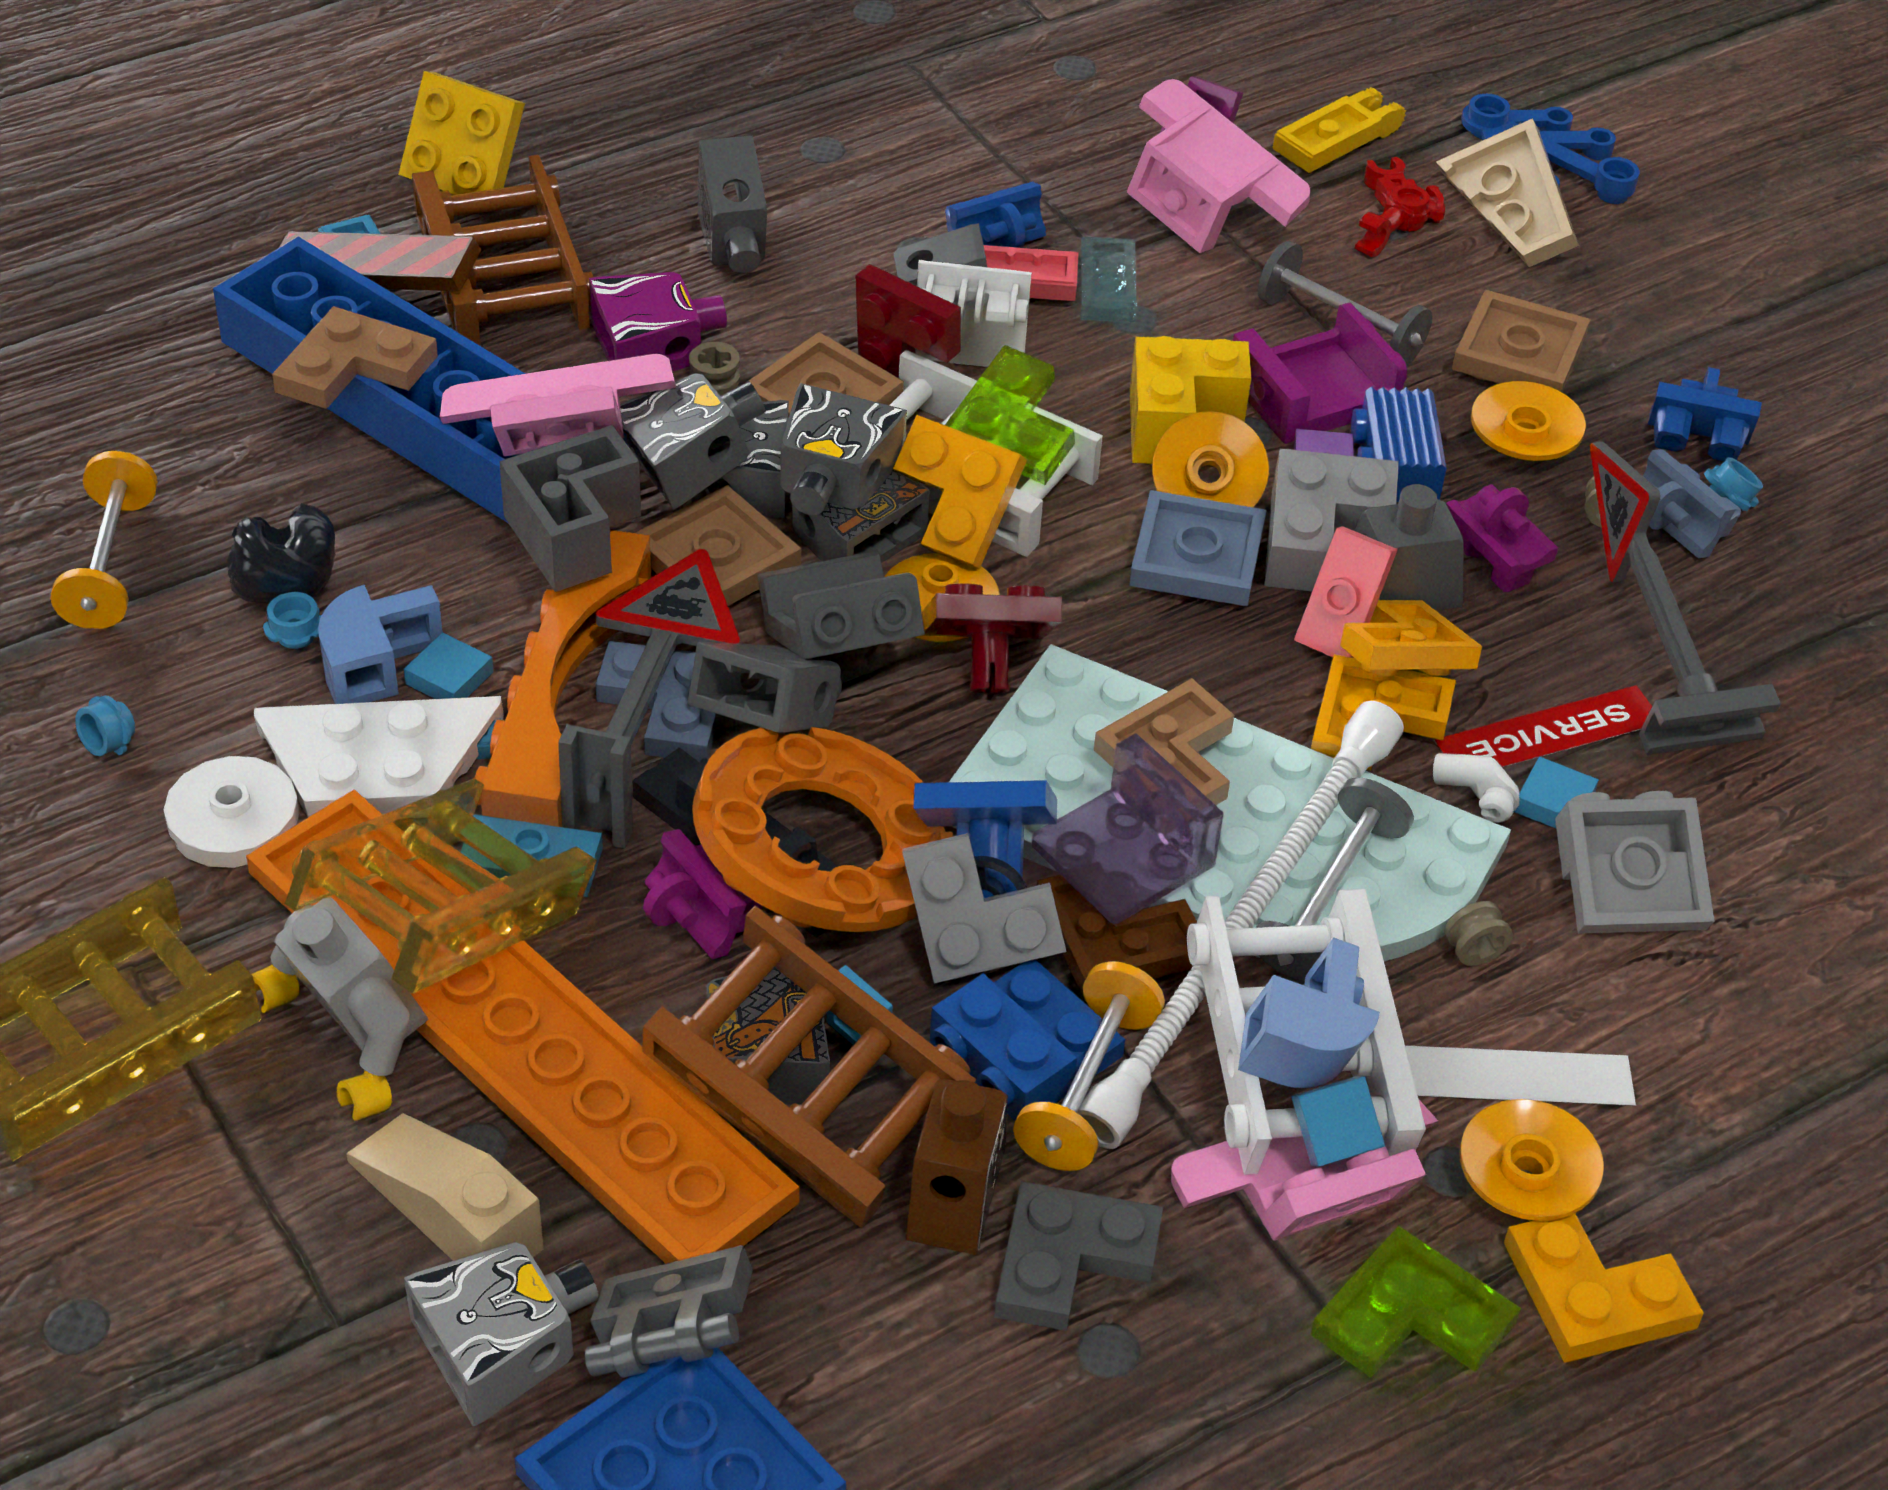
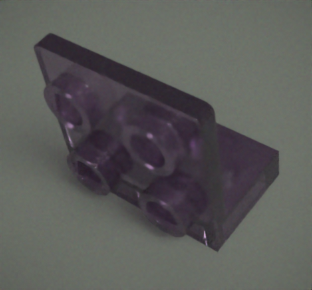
M1135 733L1116 744L1111 789L1057 819V824H1048L1034 832L1031 845L1109 922L1118 924L1216 865L1224 812Z

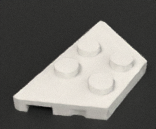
M501 696L262 707L254 709L258 733L270 745L275 754L278 767L292 780L297 799L307 817H310L354 789L383 815L439 812L453 793L456 779L462 774L467 773L479 756L477 744L494 720L497 721L500 718L503 720L504 716Z

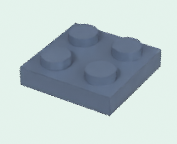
M1150 490L1131 567L1129 586L1248 606L1266 510Z

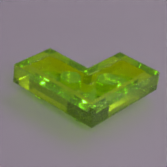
M1007 345L1001 348L945 424L953 429L1021 454L1027 460L1021 475L1043 485H1046L1075 444L1074 429L1033 411L1055 381L1054 366Z
M1398 1225L1314 1318L1310 1335L1371 1378L1413 1330L1476 1372L1516 1325L1521 1308Z

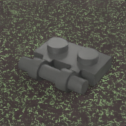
M741 1245L606 1278L591 1318V1324L600 1344L589 1346L585 1350V1361L590 1375L595 1377L617 1371L622 1378L646 1373L650 1363L680 1356L685 1362L711 1357L713 1348L738 1343L739 1328L733 1314L740 1313L743 1310L753 1272L744 1246Z

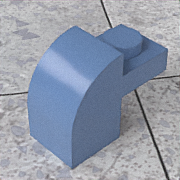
M361 585L344 592L326 607L319 621L318 632L325 680L334 703H366L399 694L394 659L423 651L443 632L440 603L432 585L372 601L365 585Z
M1333 937L1306 974L1305 985L1276 975L1271 977L1246 1012L1238 1070L1294 1088L1320 1086L1333 1080L1341 1073L1373 1032L1380 1013L1379 1011L1359 1005L1364 989L1363 978L1356 976L1359 946Z

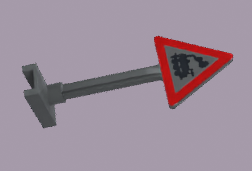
M1603 441L1591 443L1590 453L1609 579L1611 582L1624 581L1630 566L1632 567L1679 682L1677 686L1679 697L1655 700L1641 728L1639 737L1646 754L1650 755L1762 739L1766 731L1759 717L1760 714L1778 711L1781 705L1773 684L1718 691L1712 675L1705 673L1659 559L1650 547L1646 537V530L1661 498L1660 491Z
M705 549L696 550L596 611V624L598 626L649 636L650 638L606 732L567 724L559 739L562 827L579 830L580 826L584 825L612 831V846L626 848L633 832L631 745L676 646L680 643L697 646V642L740 644L739 634L710 556Z

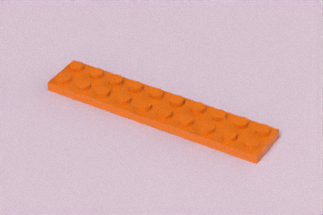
M355 789L246 855L249 874L291 913L303 906L315 905L323 898L332 897L380 950L428 1017V1020L416 1030L665 1264L741 1245L745 1246L799 1204L800 1187L708 1104L643 1053L642 1046Z

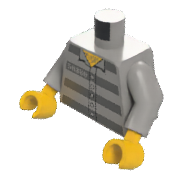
M332 897L323 898L315 905H307L297 909L288 917L284 929L277 934L274 940L276 947L270 956L273 965L246 976L243 988L247 995L259 990L262 991L264 1004L261 1007V1012L266 1013L297 998L299 995L297 975L306 988L362 1051L359 1064L364 1069V1074L342 1080L337 1086L339 1104L341 1106L354 1104L352 1118L354 1121L379 1114L390 1108L392 1094L385 1076L393 1073L403 1040L425 1023L428 1017L380 950Z

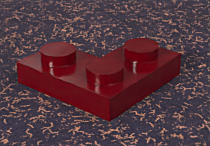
M868 264L855 275L858 355L899 378L900 355L905 350L916 354L917 349L945 363L951 361L961 352L960 306L871 264Z

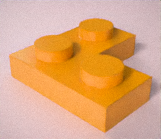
M916 415L893 469L912 480L943 491L921 544L929 550L980 570L1027 460L1017 452Z
M1378 600L1370 623L1344 624L1340 643L1344 650L1361 663L1363 670L1380 676H1394L1398 673V670L1418 669L1421 672L1436 676L1449 675L1452 669H1477L1482 645L1423 600Z
M1334 654L1311 749L1335 758L1341 749L1345 725L1357 708L1365 701L1381 702L1392 708L1403 722V732L1443 740L1456 680L1411 670H1398V673L1394 676L1375 675L1363 670L1361 663L1357 659ZM1372 766L1368 767L1366 770L1371 771Z
M1576 1213L1558 1220L1530 1221L1508 1227L1504 1245L1564 1363L1698 1329L1704 1312L1671 1253L1605 1269Z

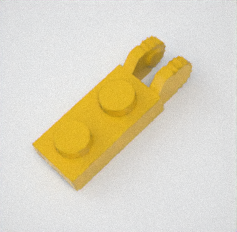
M1372 87L1366 88L1365 91L1362 90L1350 97L1346 95L1277 130V133L1274 135L1273 149L1296 166L1310 173L1377 137L1384 139L1396 130L1398 131V128L1405 121L1406 110L1395 102L1381 107L1383 102L1382 93Z

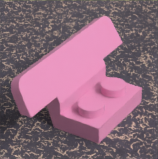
M1175 79L1166 80L1143 95L1139 108L1164 127L1165 130L1147 141L1127 193L1196 251L1202 253L1214 248L1231 206L1243 202L1248 197L1285 227L1308 206L1310 202V187L1307 182L1183 82Z
M650 354L457 384L446 389L442 395L440 419L443 424L491 417L492 426L504 456L517 455L613 425L620 436L624 438L619 397L676 388L669 358L661 354Z
M1419 1100L1427 1129L1434 1126L1438 1120ZM1303 1137L1272 1138L1258 1174L1244 1175L1239 1149L1230 1148L1228 1142L1224 1141L1176 1158L1171 1168V1184L1184 1209L1244 1189L1269 1235L1275 1241L1399 1199L1426 1174L1415 1148L1390 1156L1387 1148L1381 1147L1316 1167L1310 1164Z

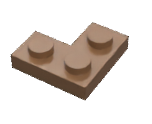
M333 306L272 374L275 393L325 409L331 405L357 374L409 391L438 357L436 338Z
M1191 678L1097 731L1095 734L1094 751L1177 827H1180L1223 802L1228 797L1230 781L1198 752L1232 733L1235 715Z

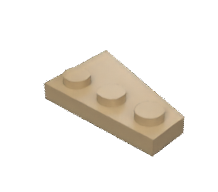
M1533 118L1436 161L1442 174L1528 267L1579 246L1540 132Z

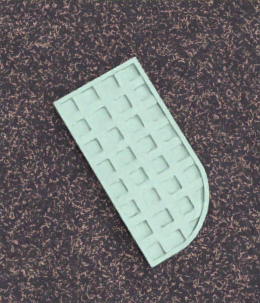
M1050 644L949 782L1046 780L1058 799L1057 824L1024 825V858L1062 874L1099 865L1115 897L1143 909L1186 899L1197 921L1205 896H1219L1225 921L1246 892V889L1250 887L1251 882L1254 881L1263 865L1267 862V859L1270 858L1275 848L1279 845V842L1291 828L1295 819L1298 818L1307 802L1310 801L1319 785L1322 784L1323 779L1326 778V775L1333 767L1334 758L1234 718L1232 733L1198 752L1230 781L1227 799L1184 825L1177 827L1094 751L1095 734L1097 731L1168 691ZM1365 771L1361 778L1371 779L1389 787L1408 803L1414 815V822L1408 833L1400 838H1386L1373 833L1369 834L1315 925H1320L1323 918L1329 917L1339 890L1366 889L1383 960L1388 961L1420 950L1444 937L1445 926L1449 919L1460 909L1476 903L1507 847L1511 829ZM1339 803L1326 820V823L1322 825L1321 830L1318 831L1306 852L1298 860L1290 875L1282 883L1270 904L1266 906L1265 911L1262 912L1261 917L1258 918L1253 928H1256L1263 921H1276L1289 926H1295L1356 826V823L1344 813Z

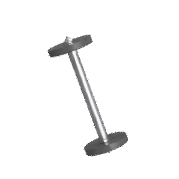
M1285 241L1275 249L1260 276L1258 296L1262 301L1271 305L1276 304L1293 286L1337 309L1339 305L1351 302L1375 328L1393 336L1390 346L1403 357L1406 366L1416 358L1431 328L1432 312L1430 309L1422 305H1416L1407 312L1398 324L1299 275L1303 258V250L1300 245L1292 241Z
M1351 778L1344 783L1338 793V802L1344 813L1356 823V826L1295 926L1316 924L1370 833L1386 838H1400L1408 833L1414 822V815L1408 803L1399 794L1389 787L1367 778ZM1263 921L1256 928L1289 925L1276 921ZM1322 952L1258 956L1278 972L1293 979L1305 981L1306 974Z

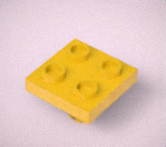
M424 71L398 175L412 179V173L433 170L439 189L443 191L449 190L454 195L504 188L525 103L435 72Z

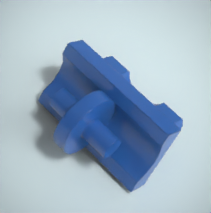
M1032 181L947 206L945 214L948 232L979 223L983 245L1022 248L1025 242L1046 236V228L1040 211L1041 185Z
M1708 367L1704 382L1682 378L1680 386L1659 382L1655 400L1650 410L1648 425L1654 426V440L1657 448L1676 452L1685 450L1689 433L1710 437L1707 454L1713 459L1725 461L1730 457L1737 460L1744 444L1749 445L1760 416L1762 402L1737 397L1738 389L1719 386L1720 369Z

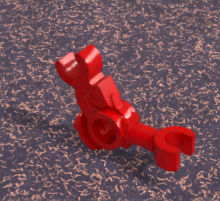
M1398 157L1391 158L1389 170L1378 167L1373 160H1367L1364 183L1372 190H1375L1374 196L1384 207V212L1380 216L1373 212H1367L1360 219L1359 226L1367 229V232L1361 240L1355 243L1354 249L1370 257H1376L1384 249L1390 234L1396 229L1402 231L1419 230L1425 225V221L1428 218H1432L1433 222L1440 223V220L1444 219L1445 204L1439 187L1432 185L1427 186L1426 190L1417 186L1414 179H1406L1404 176L1405 163Z

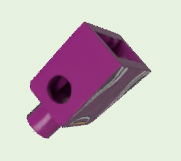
M675 272L589 278L591 322L607 361L661 354L669 358L672 372L690 367L689 355L692 349L701 344V332L727 327V314L721 295L692 300L681 275Z

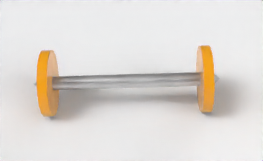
M122 451L102 452L92 457L84 470L83 485L86 492L94 501L105 507L90 568H77L62 573L55 580L50 597L52 606L59 616L67 622L82 628H109L119 623L126 614L129 600L127 591L116 578L105 573L120 511H135L146 507L153 500L158 483L153 468L146 461L131 453Z
M1104 962L1090 970L1083 984V995L1089 1007L1103 1020L1061 1105L1051 1102L1028 1104L1019 1112L1014 1123L1013 1132L1019 1146L1031 1158L1045 1166L1062 1171H1077L1087 1167L1092 1162L1098 1149V1137L1089 1122L1077 1113L1118 1027L1133 1030L1148 1028L1157 1020L1158 1015L1161 1014L1164 1008V995L1157 982L1146 972L1130 964Z

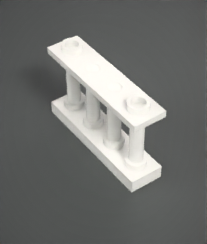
M905 350L900 355L899 379L904 381L903 392L889 406L907 410V420L918 409H921L944 419L941 423L964 433L967 430L993 441L995 445L1018 452L1043 463L1020 489L1015 488L992 540L1003 547L1028 557L1039 545L1042 499L1065 474L1090 485H1093L1098 480L1103 435L908 350ZM920 483L930 490L928 512L934 514L943 491Z
M1366 889L1339 890L1329 917L1323 918L1320 925L1226 929L1219 896H1205L1197 924H1190L1188 927V956L1193 966L1200 965L1229 1102L1224 1118L1226 1139L1230 1148L1239 1149L1244 1175L1258 1174L1272 1138L1303 1136L1295 1108L1266 1110L1259 1077L1238 1070L1246 1012L1264 987L1239 988L1232 958L1235 956L1323 953L1333 937L1359 946L1356 976L1364 980V989L1359 1005L1379 1011L1380 1013L1373 1032L1342 1071H1350L1353 1077H1366L1385 1143L1384 1147L1387 1148L1390 1156L1413 1148L1416 1150L1424 1135L1426 1127Z

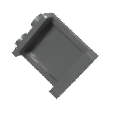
M875 551L757 574L766 633L803 659L925 635L917 578L911 573L884 577L881 555Z

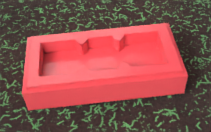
M983 245L988 268L1032 272L1030 298L1075 301L1078 272L1077 252Z
M1344 526L1336 528L1294 641L1331 657L1336 654L1354 658L1340 646L1344 624L1370 623L1398 549Z

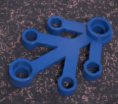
M1486 93L1474 96L1463 109L1461 117L1463 126L1475 137L1482 139V141L1533 118L1536 126L1540 127L1539 132L1549 161L1593 182L1598 197L1604 202L1610 204L1624 203L1636 190L1640 174L1638 166L1628 159L1611 157L1616 141L1614 133L1604 128H1591L1588 131H1570L1573 115L1565 108L1549 107L1545 110H1510V104L1507 100L1498 95ZM1570 149H1582L1583 154L1588 158L1602 161L1598 164ZM1555 175V178H1556V181H1557V184H1558V187H1559V185H1560V180H1559V178Z

